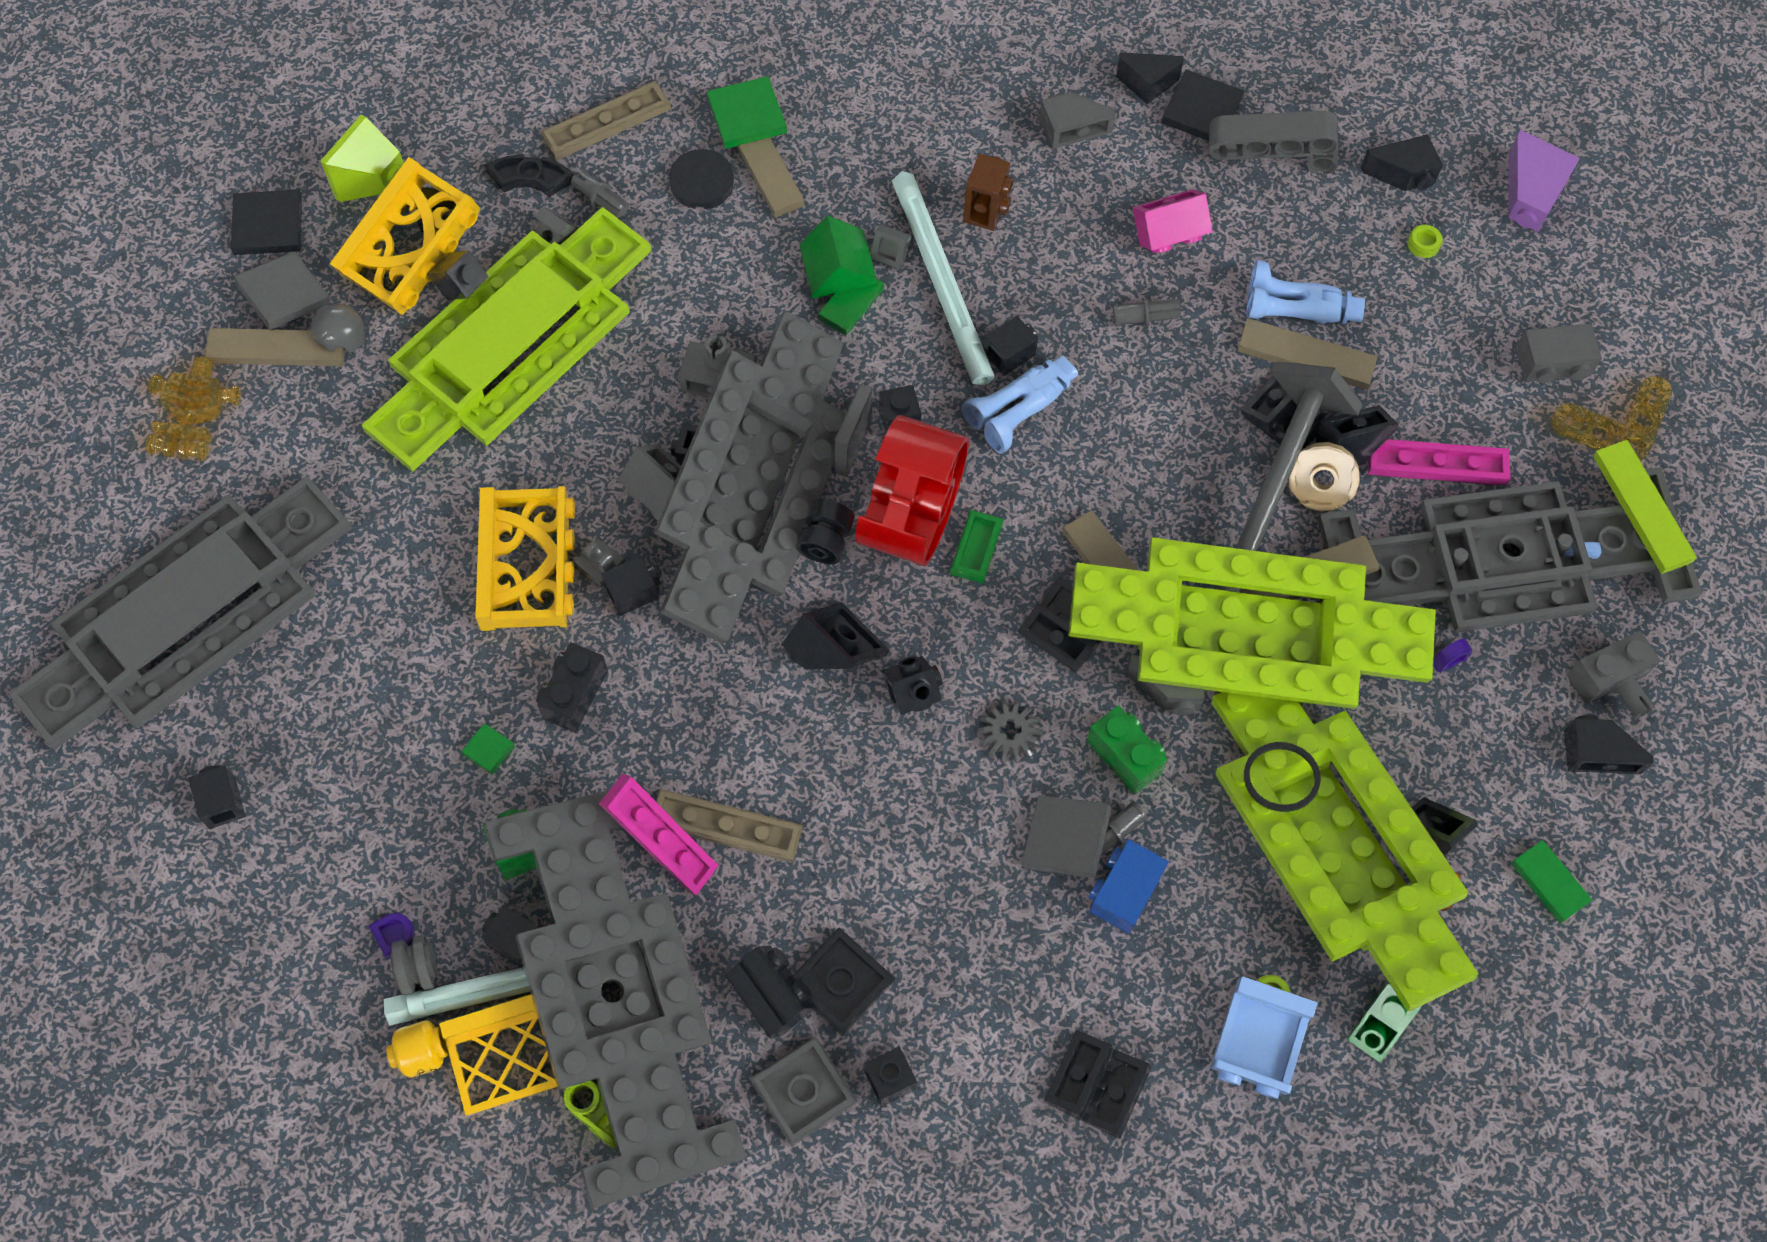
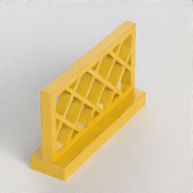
M532 995L439 1023L443 1039H445L465 1116L557 1087L554 1078L541 1072L549 1058L547 1050L537 1069L517 1059L528 1038L546 1047L542 1039L531 1034L538 1021ZM531 1021L526 1031L517 1027V1025ZM508 1028L523 1034L512 1056L493 1046L499 1033ZM492 1034L488 1043L479 1039V1037ZM473 1040L485 1046L474 1068L460 1060L457 1044ZM490 1050L510 1060L499 1081L479 1071ZM514 1063L534 1073L527 1087L519 1091L503 1084ZM463 1068L471 1072L467 1081L465 1079ZM476 1075L496 1085L487 1101L472 1105L468 1089ZM538 1076L548 1080L547 1082L534 1085ZM500 1088L509 1092V1094L495 1098Z

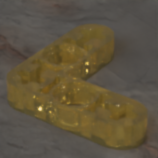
M1659 376L1646 378L1635 394L1624 424L1576 404L1566 403L1559 406L1553 414L1551 427L1558 435L1596 451L1613 445V442L1619 435L1621 438L1618 442L1628 440L1629 443L1634 442L1637 444V451L1635 453L1641 462L1653 446L1672 395L1671 385L1667 380ZM1651 388L1658 390V397L1653 404L1647 403L1652 393ZM1566 415L1572 417L1571 425L1564 423ZM1635 415H1647L1652 421V426L1640 425L1636 421ZM1584 422L1589 423L1585 428L1584 432L1581 431V428L1583 427L1582 424ZM1599 427L1606 430L1609 439L1604 441L1597 439L1593 435L1592 429Z

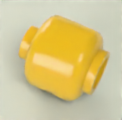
M428 1020L397 1029L393 1033L392 1045L387 1046V1058L390 1066L393 1069L398 1068L408 1078L439 1069L443 1065L444 1057L449 1055L440 1026L436 1027Z

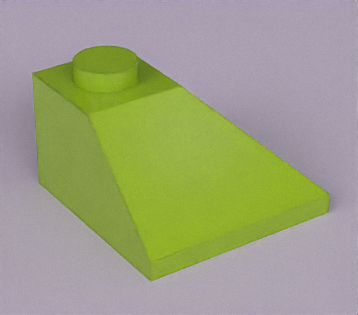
M363 115L356 119L320 161L333 195L340 202L380 195L404 164L400 151Z

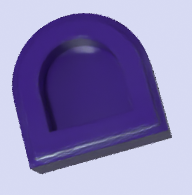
M1465 638L1457 640L1435 655L1433 667L1437 673H1442L1467 660L1473 649Z
M401 913L387 914L368 925L387 960L390 959V953L392 952V942L404 940L410 946L415 937L413 923L407 916Z

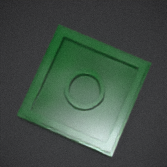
M768 76L706 91L707 99L725 149L787 133V126Z

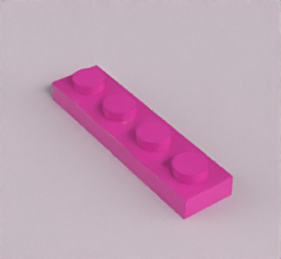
M1387 439L1368 458V475L1507 486L1510 481L1509 449Z
M622 773L599 803L688 892L697 895L719 866L631 776Z

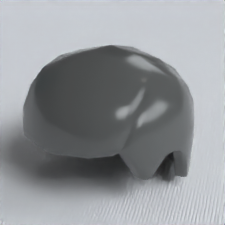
M331 304L318 309L314 313L310 324V331L314 340L331 352L338 347H344L348 352H354L364 344L367 335L365 325L357 310L345 304Z

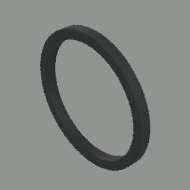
M1274 742L1259 747L1250 755L1245 765L1244 782L1251 797L1260 805L1274 811L1290 812L1305 807L1315 798L1320 787L1321 775L1317 762L1306 750L1291 743ZM1282 749L1302 756L1310 764L1314 773L1315 782L1310 794L1303 800L1293 804H1276L1260 796L1251 783L1250 768L1261 754L1271 750Z

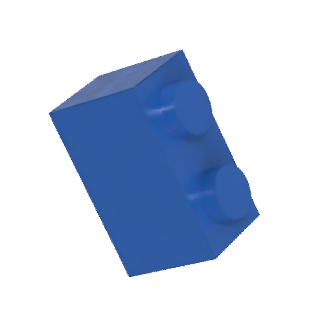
M1130 839L1123 850L1116 847L1106 867L1111 869L1106 881L1098 878L1088 896L1089 899L1094 901L1090 913L1130 934L1169 861Z

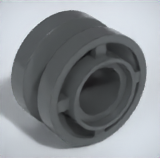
M426 936L414 937L411 946H408L404 940L392 942V952L390 953L391 967L396 985L399 986L403 995L414 993L416 984H420L424 990L435 988L437 977L436 959L433 948L428 943Z

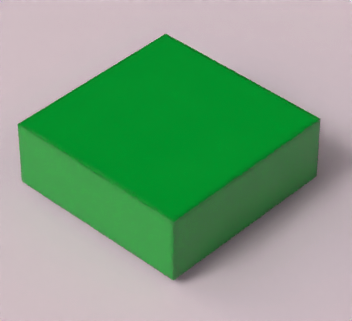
M484 723L461 752L463 756L493 775L515 746L509 739Z

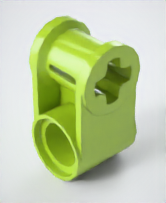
M588 1081L566 1088L564 1102L570 1113L586 1125L599 1139L614 1150H617L599 1086L593 1081ZM581 1090H589L594 1094L592 1104L584 1109L574 1107L573 1098L575 1094Z

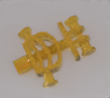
M204 357L194 358L189 374L173 372L168 381L163 380L161 375L154 374L149 381L148 391L154 395L158 394V392L161 393L160 400L164 409L178 423L152 421L151 428L155 434L148 435L146 452L154 455L155 452H162L165 457L172 458L175 451H177L180 459L187 460L191 456L197 457L199 461H206L209 452L208 443L212 442L213 437L208 428L192 425L215 420L222 411V402H232L234 406L240 405L241 393L239 386L232 385V388L224 389L218 378L211 377L215 366L214 362ZM173 402L182 407V409L173 407Z

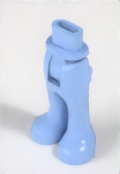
M1262 260L1255 261L1248 291L1249 299L1246 309V316L1248 318L1259 319L1264 316H1286L1313 320L1315 323L1320 324L1327 322L1346 324L1348 320L1362 322L1365 298L1353 297L1351 291H1346L1343 296L1341 289L1326 284L1289 282L1276 279L1271 276L1269 263Z
M1060 356L1054 361L1046 360L1043 365H1038L1035 368L1031 367L1030 370L997 392L986 397H976L967 400L962 405L963 416L975 430H980L985 426L984 435L987 443L997 453L1002 454L1012 445L1015 427L1023 420L1050 405L1062 391L1069 388L1070 381L1078 376V371L1064 356ZM1017 399H1022V401L1016 404L1014 407L992 418L995 414L1001 411L1009 403Z

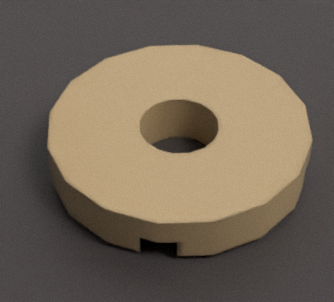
M1330 442L1314 443L1301 450L1289 477V488L1306 508L1319 512L1334 511L1341 508L1343 504H1346L1355 496L1360 482L1359 466L1354 456L1344 447ZM1320 470H1327L1333 474L1334 480L1327 485H1322L1315 480L1314 474Z

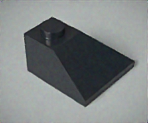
M842 602L803 613L781 644L790 653L792 660L805 670L850 669L884 657L890 651Z

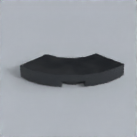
M523 154L502 157L484 165L486 172L503 192L514 188L529 187L540 190L549 198L569 186L574 176L568 168L547 157H542L541 159L523 157Z

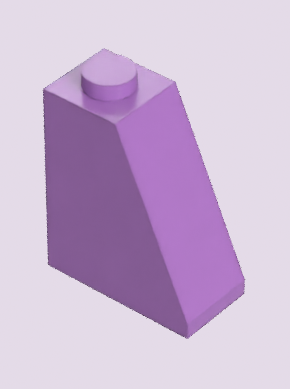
M1520 130L1509 151L1508 218L1515 220L1524 228H1531L1538 232L1580 158Z

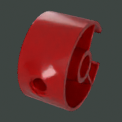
M898 415L890 425L876 456V461L882 462L873 485L871 501L865 516H858L856 543L926 567L939 545L960 487L969 451V437L907 416Z

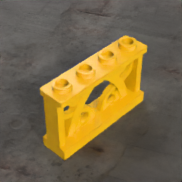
M408 157L330 262V265L341 276L355 283L403 315L408 309L415 306L423 288L428 282L432 281L427 273L449 252L456 250L459 239L464 232L475 224L480 207L472 197L464 194ZM427 183L440 192L427 200L421 188ZM446 200L455 202L456 207L446 220H443L442 216L445 212L450 211L448 208L439 207L434 211L432 210L439 202ZM410 206L409 211L413 213L407 216H402L407 207ZM422 218L424 230L423 247L406 254L393 256L394 240L390 234L395 224H412ZM382 241H385V252L384 255L381 256L383 253V249L381 248L377 250V248L382 243ZM363 267L376 270L374 284L359 274ZM386 270L390 271L389 278L394 285L398 276H404L394 291H387L384 288L383 278Z
M565 486L549 489L495 490L494 487L480 488L475 618L481 631L514 627H567V616L574 614L573 594H568V583H574L573 561L568 562V551L575 549L574 530L569 529V519H575V500L568 497ZM539 506H551L556 511L555 519L550 523L543 521V517L546 515L545 511L535 517L534 523L529 520L532 511ZM524 507L521 516L509 511L500 510L499 508ZM513 528L517 530L511 541L502 542L499 539L502 533L508 532L512 536ZM557 532V545L549 536ZM524 534H526L545 551L547 557L532 575L522 581L518 571L510 564L498 561V556L508 554L516 549L522 542ZM555 571L556 582L549 579ZM508 574L512 576L516 586L511 588L510 581L505 585H500L498 580L502 575ZM550 591L554 594V603L546 610L534 609L528 604L526 598L533 593L534 598L538 602L544 603L541 599V595L544 592ZM520 601L523 610L496 611L498 608Z

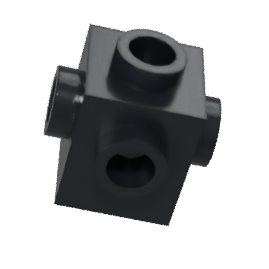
M923 656L904 658L899 661L898 665L882 670L890 700L901 715L911 711L926 710L932 703L942 700L938 688L943 685L940 672L936 665L931 666Z

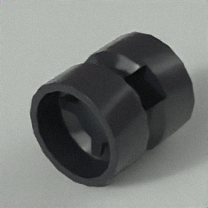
M828 499L815 500L806 518L809 528L802 529L796 545L797 550L810 560L827 565L837 564L846 545L844 539L849 536L855 521V515L852 510L836 501Z

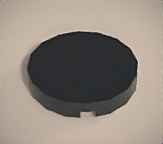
M698 149L691 150L677 158L671 166L669 181L671 192L678 202L688 208L696 209V206H704V209H710L722 204L731 195L734 175L732 166L726 157L716 151Z

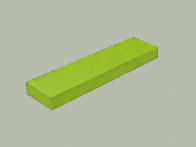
M1624 440L1597 450L1593 455L1594 460L1660 573L1664 574L1693 563L1697 558L1696 554L1629 441Z

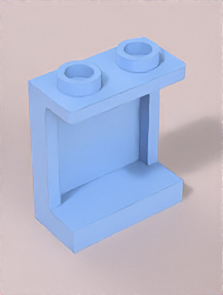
M1242 976L1237 980L1210 1069L1219 1071L1218 1079L1240 1086L1242 1080L1257 1085L1255 1092L1270 1098L1278 1099L1280 1093L1284 1095L1290 1094L1292 1089L1290 1085L1309 1019L1314 1017L1318 1002Z

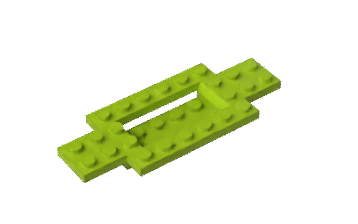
M604 207L599 209L561 245L555 241L552 244L548 243L532 230L486 271L489 277L467 299L454 300L388 359L390 367L405 378L408 383L361 425L364 432L412 472L462 426L487 446L630 313L629 305L613 294L610 289L652 251L651 244ZM575 304L580 307L572 317L484 397L482 390Z
M1152 537L1149 541L1147 572L1077 563L1075 565L1068 636L1138 645L1140 656L1137 681L1355 709L1359 702L1360 674L1424 683L1432 680L1436 610L1364 600L1365 565ZM1182 581L1324 600L1321 603L1186 586L1182 585Z
M1227 692L1213 695L1212 705L1245 755L1217 768L1216 777L1331 961L1333 962L1360 948L1363 952L1369 950L1407 1012L1475 980L1479 973L1438 913V911L1465 899L1468 891L1346 710L1313 724L1300 703L1296 701ZM1274 742L1291 743L1303 748L1315 759L1320 770L1321 782L1318 793L1308 805L1295 811L1279 812L1260 805L1251 797L1245 786L1244 770L1248 758L1259 747ZM1276 749L1261 754L1250 768V780L1254 789L1264 799L1276 804L1297 803L1306 798L1314 787L1315 778L1310 764L1302 756L1289 750ZM1331 761L1411 883L1406 885L1329 768Z

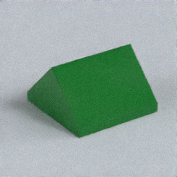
M827 215L799 244L812 299L877 284L863 229Z

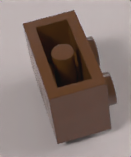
M978 154L966 184L963 222L994 231L1000 215H1007L1012 197H1009L1014 181V178L1009 176L1010 162L996 156Z

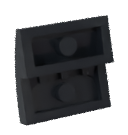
M1272 376L1241 408V414L1281 445L1297 405L1275 377ZM1318 410L1302 449L1317 436L1320 420L1333 417L1338 412Z
M1059 577L1041 604L1037 603L1017 632L1077 673L1102 641L1068 636L1073 585Z
M1076 1030L1044 1101L1076 1119L1121 1139L1151 1071V1066L1147 1062L1113 1049L1110 1043Z

